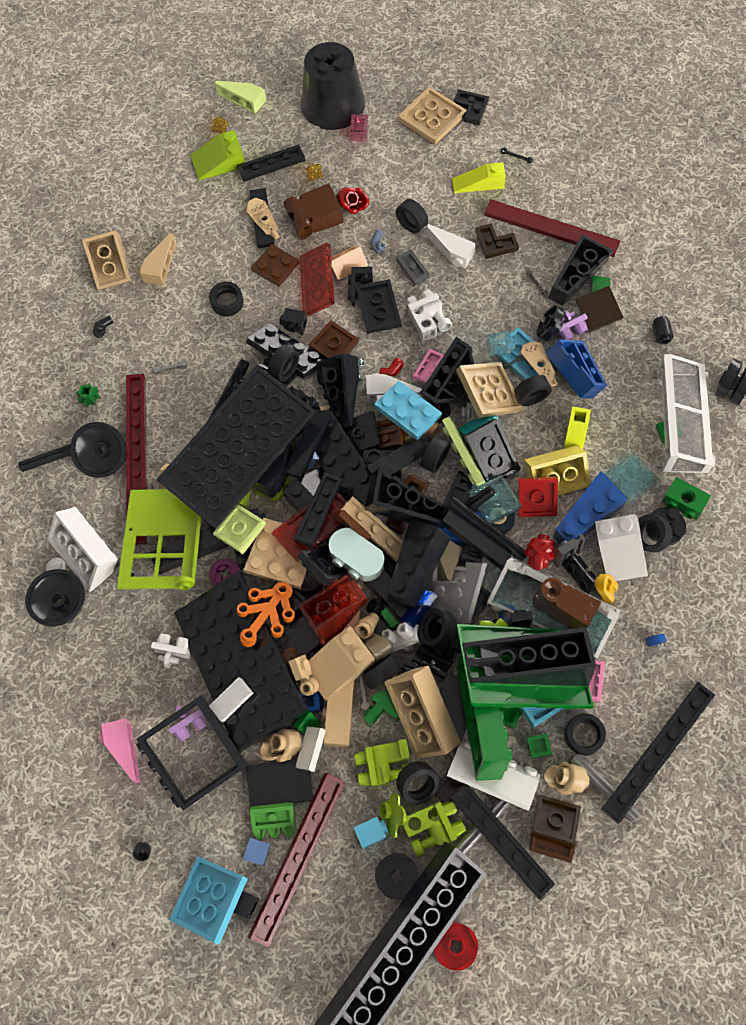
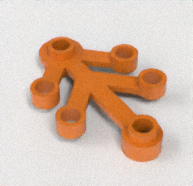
M278 582L274 585L273 589L260 591L257 588H252L249 590L248 598L252 602H257L262 598L272 597V599L267 603L249 606L246 603H240L237 606V614L240 617L261 612L250 628L244 629L241 632L240 642L243 646L251 647L256 643V633L268 617H270L272 626L271 635L275 638L283 635V626L279 623L276 606L281 601L283 608L282 619L285 622H292L294 620L295 613L289 603V598L292 596L290 584ZM279 589H285L286 591L280 592ZM256 593L258 596L252 597L251 594ZM245 608L246 611L241 612L240 609ZM290 613L292 616L286 617L285 614ZM274 629H280L281 631L276 633ZM246 634H251L252 637L247 638V637H245V635H246Z

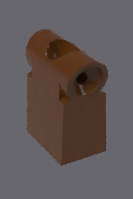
M329 183L306 192L300 197H290L284 201V207L289 217L294 221V229L299 239H306L313 232L316 233L344 223L342 209Z
M557 578L546 579L533 596V605L536 609L548 613V616L569 629L588 627L601 604V601L569 585H564Z

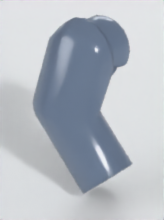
M375 230L370 241V245L377 253H382L386 247L385 243L382 244V241H380L383 232L380 230Z

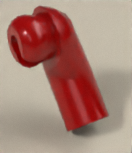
M395 358L389 368H380V374L397 376L403 368V361L400 358Z

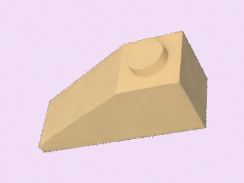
M169 233L144 259L143 265L139 268V275L144 283L164 285L177 244L173 233Z

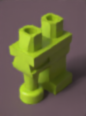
M407 739L389 744L365 747V751L354 754L356 767L368 765L369 772L358 774L359 786L378 788L386 786L390 781L397 779L402 769L391 770L390 764L410 760Z
M453 801L443 804L439 802L406 816V823L403 827L408 838L426 830L430 834L429 837L422 841H419V839L410 841L417 858L425 854V849L436 845L442 846L444 841L451 843L466 831L462 820L453 824L449 822L448 816L457 812Z

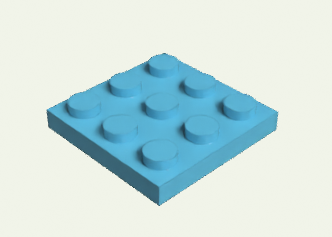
M197 856L169 920L219 945L248 878Z

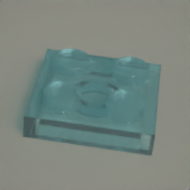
M635 452L605 473L611 482L627 497L628 503L634 501L660 481Z
M503 475L470 490L468 493L470 498H472L485 487H493L496 494L477 508L483 519L490 524L522 507V504Z

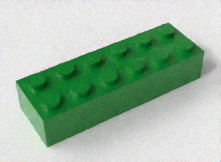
M460 653L456 669L476 781L502 780L505 771L508 769L509 761L512 760V752L507 747L506 742L508 740V732L503 727L504 712L500 707L471 706L462 654Z

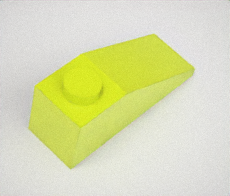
M503 162L485 164L452 178L454 193L504 189L506 175Z

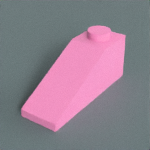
M124 718L102 724V731L99 733L102 744L106 746L129 778L135 783H140L130 721Z

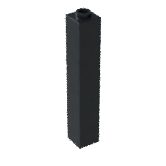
M258 507L250 510L251 513L262 520L266 518L264 512L260 514ZM212 526L200 531L197 559L229 546L213 535L216 529ZM185 538L163 546L161 553H184ZM156 549V550H153V551H151V552H149V553H150V554H155V553H157V549ZM152 558V561L155 566L156 558ZM161 558L159 574L161 575L182 566L183 558Z

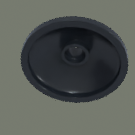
M91 422L83 425L75 432L71 440L70 453L74 464L82 473L94 478H103L114 474L120 469L126 457V445L120 432L113 426L104 422ZM101 446H104V448H105V451H104V452H102V451L100 450V447H101Z
M64 569L46 571L36 577L30 584L25 597L26 609L29 615L41 625L48 627L64 625L73 620L81 611L85 602V589L81 580L70 571ZM62 599V602L57 604V600Z

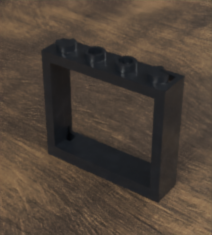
M202 695L136 739L138 741L136 746L142 755L146 754L150 760L147 762L150 769L154 773L158 772L161 777L159 779L160 784L165 791L167 789L170 790L173 795L171 797L173 804L177 808L181 807L182 810H185L248 766ZM198 705L236 765L185 799L147 739Z

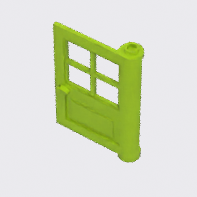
M167 489L130 491L117 589L189 590L195 586L201 517ZM185 535L184 553H161L163 536ZM136 536H158L157 553L134 554ZM156 558L154 576L131 577L133 559ZM183 558L181 576H158L160 559Z

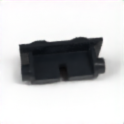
M571 554L563 566L579 587L589 594L593 589H596L595 580L597 577L591 570L589 572L585 571L588 566L581 556Z

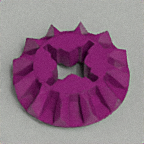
M231 559L216 561L209 570V578L212 584L216 586L221 583L222 575L219 573L225 572L227 569L228 574L231 576L240 571L237 563Z

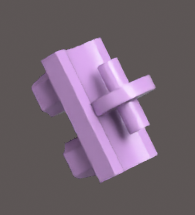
M565 310L566 313L561 323L564 322L563 327L559 333L555 332L554 335H559L561 340H570L574 337L570 328L574 327L577 335L588 330L585 322L588 319L586 313L572 320L575 317V313H569Z
M180 705L176 706L177 711L182 708ZM192 709L179 717L183 720L169 728V732L171 734L174 733L178 740L182 742L191 736L185 727L192 722L197 731L207 726L200 709L188 717L186 714L191 712Z

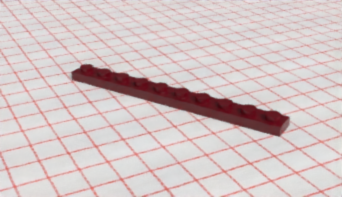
M144 373L126 375V519L130 491L147 490L146 377ZM136 536L135 545L147 544V536Z

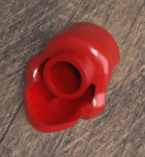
M345 187L341 188L336 194L340 207L348 210L350 214H356L369 206V199L361 188Z
M538 534L537 537L531 538L530 543L527 544L524 552L526 557H529L528 565L534 570L547 568L549 561L556 557L554 555L555 542L549 539V535Z

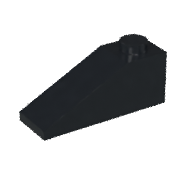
M292 444L285 449L254 486L257 491L271 499L285 485L287 476L284 471L294 452Z

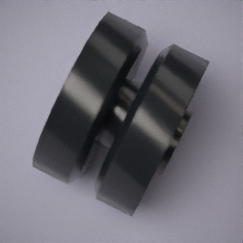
M733 358L728 368L724 370L714 395L724 399L731 389L733 392L729 400L731 403L739 406L746 395V367L742 374H740L739 372L743 365L742 361Z

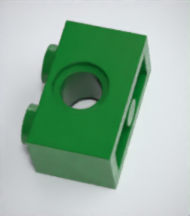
M676 477L662 502L665 503L667 508L678 509L686 518L697 520L711 495ZM681 498L687 499L689 503L684 502Z

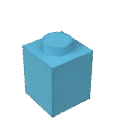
M378 817L354 827L363 850L387 839L385 834L388 833V829L384 820L379 822Z

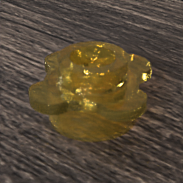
M217 117L212 122L211 131L224 133L226 132V127L229 126V122L222 117Z
M311 164L306 168L310 182L323 178L324 174L321 172V164Z

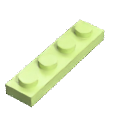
M450 417L443 419L442 421L445 425L443 430L447 437L451 436L453 440L451 445L454 451L460 453L462 458L459 460L464 469L468 468L470 472L468 477L473 485L476 484L480 488L484 487L487 483L455 423Z

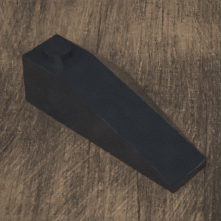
M342 353L317 361V380L325 392L323 396L329 403V412L331 411L335 415L342 428L352 426L359 379L358 357Z

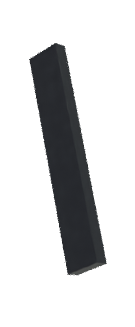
M464 783L450 796L451 800L538 899H541L555 885L551 878L469 785Z

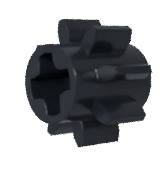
M470 548V551L464 549L460 563L464 564L463 567H466L468 562L481 563L483 556L479 555L473 548Z

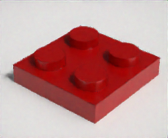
M557 477L518 478L519 517L557 516Z

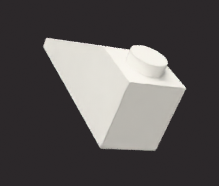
M428 224L427 237L454 266L466 268L475 253V243Z
M373 373L366 375L367 403L377 402V395L385 394L398 381L402 382L420 397H422L419 394L422 389L385 374Z

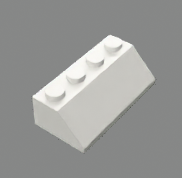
M76 507L55 513L47 540L73 573L81 580L88 592H91L113 573L118 559Z
M461 741L447 774L448 777L527 811L530 809L540 779V774L534 768L528 766L524 768L517 765L516 761L511 760L502 780L476 781L469 741Z

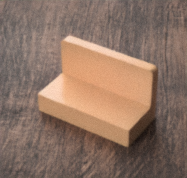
M356 245L325 260L328 267L333 269L337 280H341L347 277L348 274H351V267L368 266L361 247Z

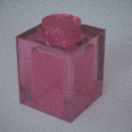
M352 114L351 141H368V115Z

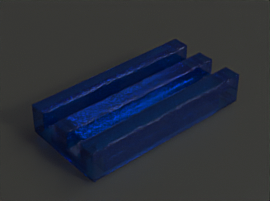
M424 590L416 608L409 607L400 621L414 628L435 601L437 595L433 591Z

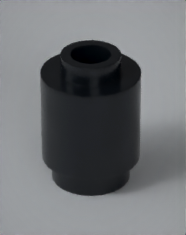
M660 316L653 320L652 328L656 342L663 345L670 343L674 338L670 320L666 316Z

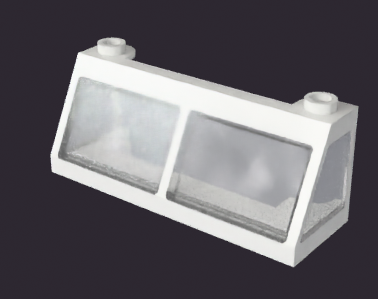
M664 354L656 372L657 380H659V385L662 387L665 434L663 455H665L666 462H662V472L709 473L711 468L715 466V456L712 455L706 384L708 382V372H705L704 364L672 354Z

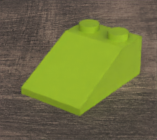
M235 130L218 134L190 154L199 181L238 170L237 165L245 163Z

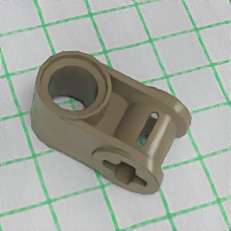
M373 633L370 638H360L375 658V663L393 651L392 645L384 636Z

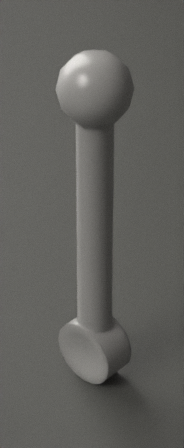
M182 360L181 363L160 368L153 367L151 371L153 374H157L159 371L180 366L187 367L188 361Z

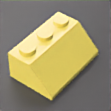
M579 445L524 459L528 478H558V496L588 488L591 484L586 451Z

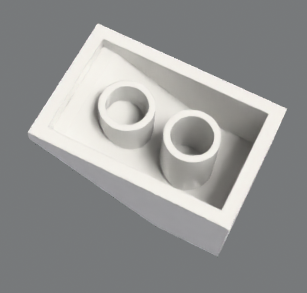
M632 514L595 521L605 573L610 574L615 581L648 576L639 521L636 515Z

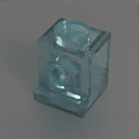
M510 331L488 334L487 348L489 358L493 359L494 355L504 356L511 353V349H515L514 338H511Z

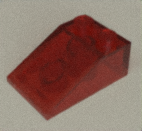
M347 574L299 604L298 607L323 645L344 630L368 599L351 575Z

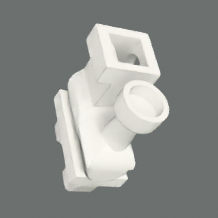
M429 289L423 291L421 294L422 299L417 301L415 296L407 298L408 315L419 332L422 342L436 337L437 327L440 332H446L452 327L450 319L445 318L442 313V302L439 300L438 294H433ZM434 317H435V318L437 319V321H438L437 326H436L435 322H434L433 319H432V318H434Z

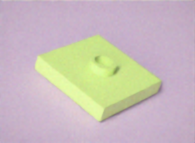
M237 505L214 531L213 535L236 551L244 554L267 523L242 506Z

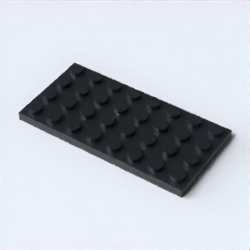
M256 365L157 478V482L213 528L217 529L316 414V411Z
M240 571L174 612L185 638L189 640L188 645L213 701L238 677L242 678L253 692L223 722L231 741L239 753L309 711L274 637L271 635L266 621L256 633L257 640L253 646L245 647L240 642L241 632L244 629H249L261 613L248 614L246 617L238 616L237 606L240 603H246L248 606L257 604V602L249 600L248 592L250 588ZM241 608L240 611L245 612L246 609ZM246 634L245 637L250 638L252 635Z

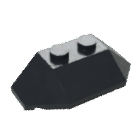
M455 337L419 394L434 404L457 403L463 395L465 388L456 369L462 365L474 364L472 347L458 337Z

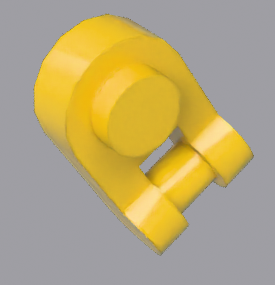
M602 573L595 580V588L601 595L602 601L613 604L615 598L613 595L619 585L610 574Z

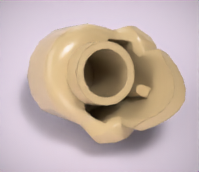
M281 729L276 734H272L267 742L262 743L259 751L260 758L263 760H276L277 762L291 760L292 756L296 755L301 748L300 734L294 729Z
M566 761L559 763V766L551 765L543 774L546 784L549 787L556 788V792L560 795L581 793L589 785V776L585 768L569 764Z

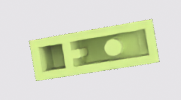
M215 82L218 95L253 113H256L266 102L265 90L260 86L241 82Z

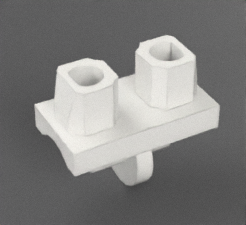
M404 622L399 624L397 630L393 632L390 629L384 630L382 636L392 645V652L403 648L408 652L414 649V644L419 643L417 636L419 625L416 623L408 625Z
M160 633L157 642H152L151 648L154 649L155 653L165 654V656L159 655L158 660L164 661L165 668H170L172 663H179V658L175 657L190 659L191 653L187 638L178 637L176 646H171L172 637Z

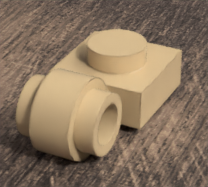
M302 655L290 660L289 664L296 681L300 680V691L306 696L316 693L319 689V684L316 679L309 677L312 672L310 662L306 656Z

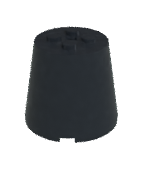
M336 42L318 44L311 48L304 58L301 108L306 120L311 124L319 126L321 129L339 130L349 127L357 121L365 109V97L353 53L348 47Z

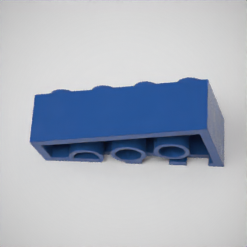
M600 471L555 529L553 538L560 544L565 540L570 541L573 538L577 540L579 534L585 537L596 528L595 521L608 519L623 508L627 497Z

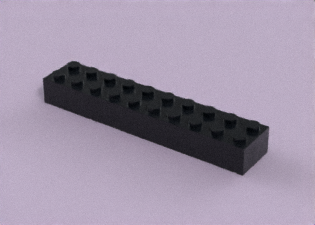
M444 841L314 1025H382L487 873L457 847Z

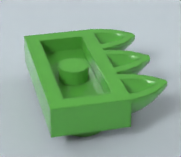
M293 802L250 807L252 831L259 841L263 839L266 829L273 839L278 837L280 827L288 838L293 835L295 830Z

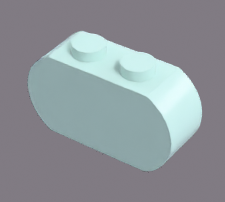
M351 528L339 529L331 536L329 551L331 559H333L332 562L337 567H344L348 570V574L356 580L359 578L364 582L373 581L381 575L384 569V554L382 550Z

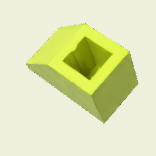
M572 406L564 448L579 445L583 449L590 419V409Z

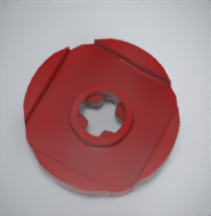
M453 922L435 947L434 953L441 965L449 970L461 971L474 963L478 953V940L475 933L469 927ZM454 939L456 942L462 943L459 953H456L455 950L451 951L449 948L452 946L451 941Z

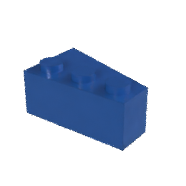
M559 339L546 352V355L580 399H592L607 387L584 341Z

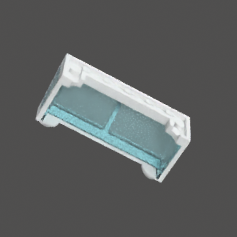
M514 557L508 559L487 603L491 604L490 607L498 612L508 610L513 614L517 610L532 611L533 624L543 629L569 630V628L548 616V613L539 611L533 605V596L542 583L548 578L555 577L541 570H534L528 564ZM581 591L601 601L597 612L587 627L593 655L598 658L620 615V609Z

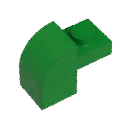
M388 690L375 693L371 697V702L375 706H370L363 714L365 716L364 723L370 728L383 712L395 722L400 719Z

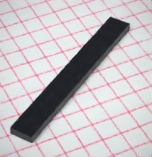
M700 682L696 683L600 810L617 824L622 821L714 698L715 694Z

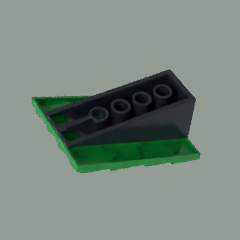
M457 624L458 639L471 706L593 709L594 705L589 685L596 669V663L587 627L560 630Z

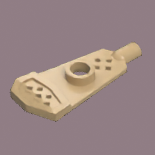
M258 198L248 201L246 213L266 235H271L274 240L280 238L277 233L278 226L266 202Z
M529 342L524 344L520 352L521 356L526 359L538 375L546 376L551 387H555L558 384L554 378L555 371L542 343ZM537 363H543L544 366L538 367Z

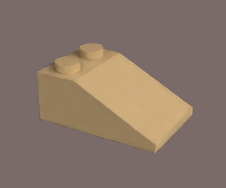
M116 230L82 239L97 290L131 281L123 244Z
M349 626L329 641L309 660L312 672L309 677L318 681V691L326 701L375 665V658L352 627Z

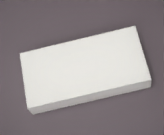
M238 677L209 707L218 719L224 722L253 692L243 679Z
M315 727L306 728L295 768L315 771L326 730Z

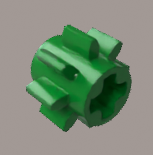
M90 383L88 385H81L79 391L76 392L78 395L77 400L80 404L84 403L86 407L92 404L96 405L95 402L97 399H100L99 390L96 386L92 388Z

